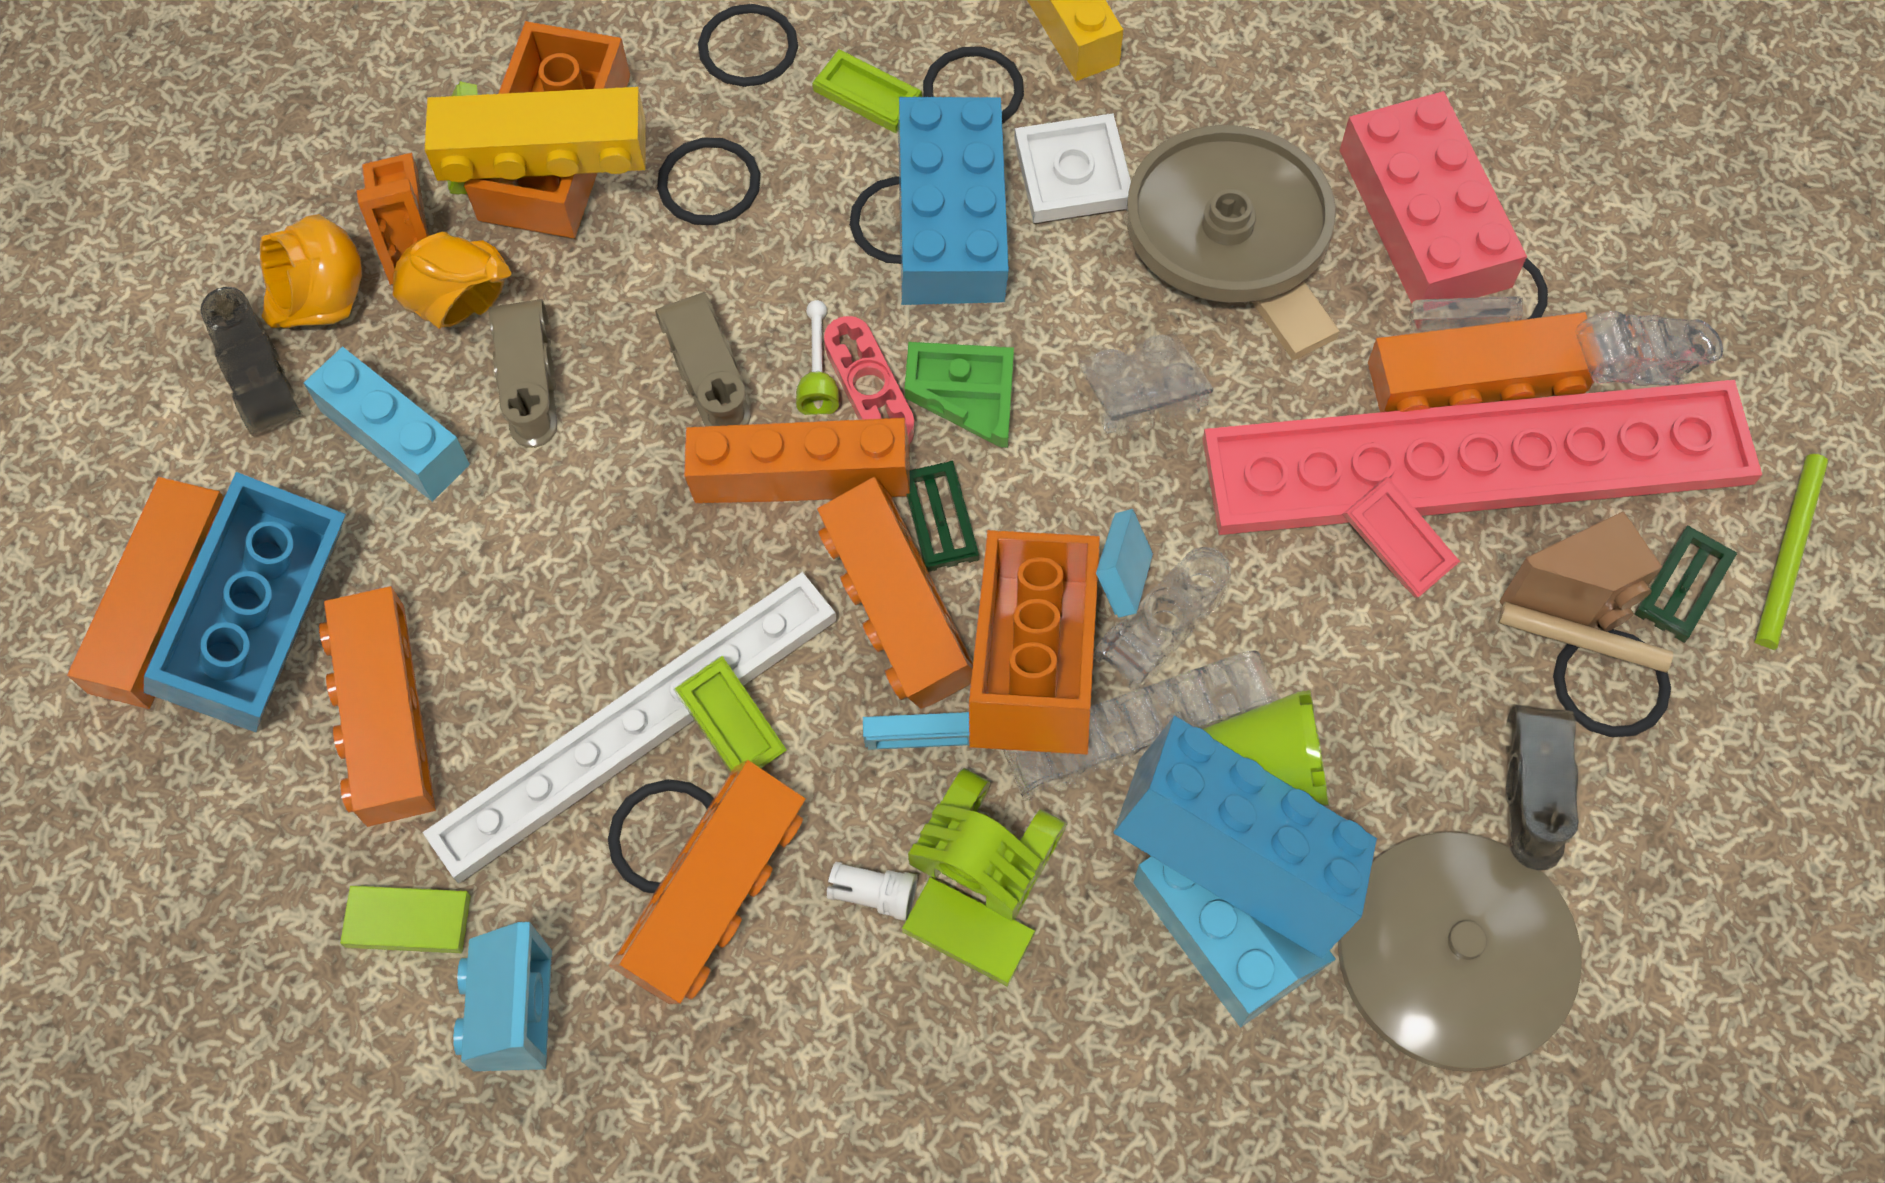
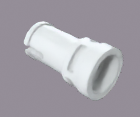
M835 862L828 881L833 883V886H828L827 899H837L877 908L879 914L893 916L895 919L906 921L912 909L918 876L917 874L908 872L898 873L887 870L884 874Z

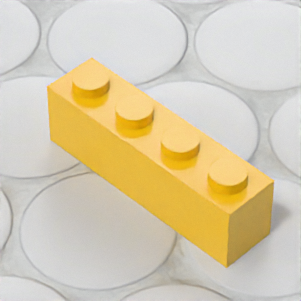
M1027 0L1075 81L1120 65L1124 29L1106 0Z
M638 87L427 97L424 150L437 181L465 182L470 179L486 178L514 180L525 176L555 175L569 177L574 174L603 172L622 174L627 171L646 170V118Z

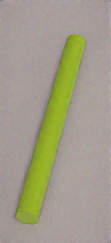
M1809 454L1805 457L1754 641L1755 644L1772 650L1777 649L1828 465V459L1820 454Z

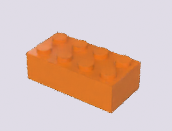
M525 21L498 94L627 87L631 75L622 38ZM597 173L574 174L569 177L555 175L525 176L514 180L504 178L470 179L465 181L464 187L478 221L575 239Z
M987 531L969 696L970 748L1088 755L1098 581L1096 571L1099 563L1100 536Z

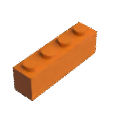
M1586 312L1376 338L1368 360L1380 412H1407L1434 407L1585 394L1590 390L1602 369Z
M905 418L686 427L684 477L695 503L831 500L874 476L889 492L891 497L906 496V494L910 493V447Z
M874 476L818 507L817 510L825 525L824 528L818 531L819 536L833 559L840 557L847 573L840 576L841 582L855 605L862 603L869 620L862 623L863 628L877 652L885 650L892 667L885 670V673L898 698L903 700L907 697L920 709H923L969 686L972 678L973 660L889 492Z
M162 477L157 478L67 674L87 694L150 709L155 697L144 693V675L223 502L224 496L220 491Z
M392 586L324 601L327 622L319 624V634L325 654L332 656L334 673L326 675V686L332 705L339 707L341 724L333 727V737L339 757L346 759L348 778L341 779L340 788L347 812H354L367 827L436 811L403 603Z
M749 760L735 766L610 962L609 967L668 1004H681L684 997L692 1000L709 976L710 968L704 964L715 946L725 947L737 931L742 917L737 915L736 912L747 894L755 897L770 877L773 867L768 865L767 862L777 845L785 847L800 828L803 818L797 813L806 798Z

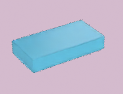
M1133 509L1115 513L1096 571V575L1115 615L1117 614L1118 618L1137 613L1153 556Z
M969 712L863 717L865 747H868V750L969 745Z

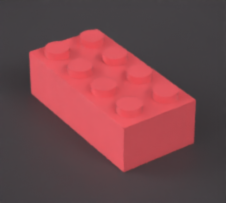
M1442 91L1349 116L1339 151L1416 314L1513 288L1527 255L1445 92Z

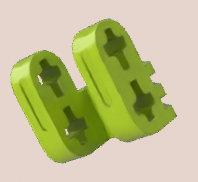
M963 768L952 782L941 803L935 807L932 812V818L920 832L919 840L908 853L909 865L934 879L942 873L968 889L986 896L987 908L1013 921L1019 914L1061 840L1067 823L1040 809L1029 824L1021 840H1018L1000 823L977 812L987 795L990 781Z

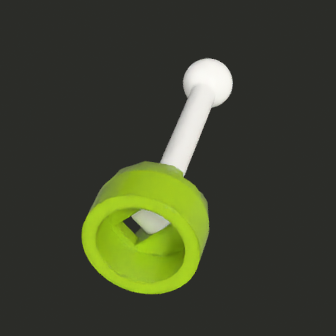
M814 300L806 308V313L811 319L812 372L802 377L797 386L796 407L804 415L833 414L839 407V391L835 380L829 374L822 372V319L827 314V308L822 301ZM823 400L822 406L817 409L813 401Z

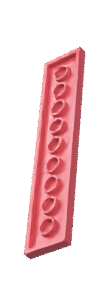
M1735 380L1434 407L1407 412L1391 411L1204 429L1202 438L1219 535L1349 523L1342 514L1382 479L1387 477L1390 478L1421 516L1755 485L1762 476Z

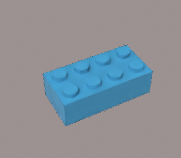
M899 97L898 157L901 305L1005 302L1009 267L1001 97Z
M236 472L144 675V693L257 732L338 540L346 514Z
M1175 715L1139 759L1113 832L1115 835L1319 958H1322L1362 917L1377 841L1376 837L1366 832L1356 822L1346 820L1315 801L1305 791L1295 789L1264 770L1254 760L1242 757L1214 740L1203 729L1193 727Z

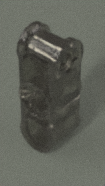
M221 287L208 293L200 307L201 317L214 345V354L219 367L233 391L231 394L235 406L251 436L253 437L303 416L302 410H299L293 399L296 395L285 376V369L278 362L280 357L275 346L265 331L261 320L253 312L250 302L244 293L234 287Z
M1512 704L1506 721V727H1512L1511 746L1505 745V751L1508 754L1506 799L1509 804L1510 848L1517 861L1525 867L1537 871L1548 870L1559 863L1564 855L1565 844L1570 842L1578 830V766L1574 754L1575 715L1572 711Z

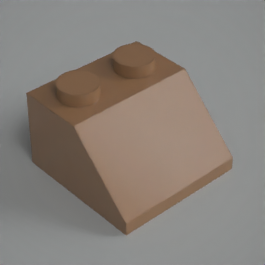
M1622 511L1526 557L1499 602L1502 606L1505 602L1592 628L1600 625L1607 632L1622 625L1634 615L1631 610L1632 606L1645 599L1652 592L1649 584L1663 567L1625 512Z

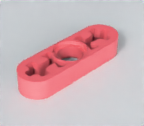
M843 316L833 320L827 326L824 333L825 351L858 420L881 419L878 408L886 404V412L889 418H905L910 444L914 437V417L870 328L863 320L853 316ZM848 334L852 340L857 342V352L860 359L852 363V356L847 346L840 344L839 337ZM866 375L877 376L884 382L883 388L873 395L859 393L854 385L859 378Z

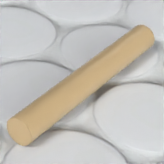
M1508 602L1504 603L1498 623L1665 673L1668 672L1672 663L1673 651Z

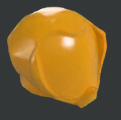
M317 214L298 220L293 225L287 226L284 231L270 233L261 237L260 263L266 286L264 309L261 316L271 328L334 324L349 317L362 280V267L359 251L343 228Z
M439 232L418 240L405 250L394 270L393 296L406 311L416 314L424 321H430L438 329L451 327L462 322L474 312L482 315L489 307H492L502 291L504 280L511 276V271L498 250L484 240L469 242L464 238L451 236L447 232Z

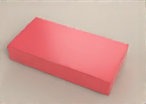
M1389 477L1382 479L1342 514L1399 582L1415 598L1420 597L1460 562Z

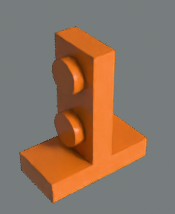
M412 152L362 164L365 188L357 190L359 207L390 285L393 284L396 264L405 250L418 240L430 236L426 225L418 168Z

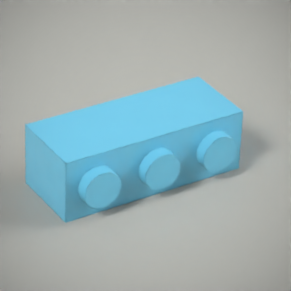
M343 346L304 382L317 407L325 416L430 501L433 502L470 465L454 434Z

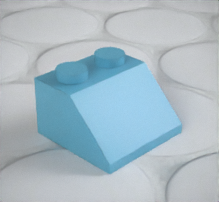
M517 922L469 939L468 958H461L459 961L457 974L458 989L461 995H465L464 1018H457L455 1021L453 1034L454 1051L456 1055H461V1062L473 1072L546 1069L552 949L530 922Z

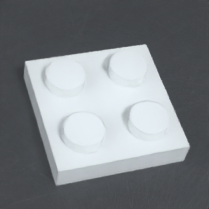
M1113 113L1015 128L1014 141L1033 223L1127 209L1131 180Z

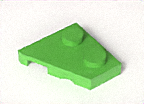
M908 342L904 387L905 399L998 447L1008 448L1014 347Z

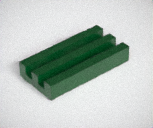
M953 461L910 470V493L906 494L922 559L928 572L936 571L940 567L958 566V563L966 561L969 563L979 561L978 548ZM945 476L963 540V548L954 549L935 478ZM924 481L943 549L941 553L934 554L915 485L916 482Z
M1687 525L1664 562L1663 568L1651 584L1650 589L1652 592L1641 601L1634 615L1643 620L1645 618L1655 623V627L1662 631L1668 630L1675 634L1674 638L1685 643L1731 566L1737 552ZM1690 543L1698 546L1699 549L1665 608L1662 610L1654 604ZM1709 554H1712L1719 558V561L1684 621L1676 618L1674 615Z

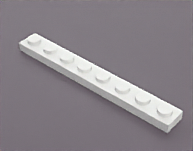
M801 572L422 833L458 884L691 723L694 719L673 690L674 687L720 656L724 657L744 686L836 622L835 611L806 575Z

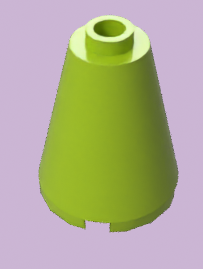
M1310 690L1296 692L1203 728L1214 740L1242 757L1254 760L1264 770L1295 789L1305 791L1323 806L1329 805Z

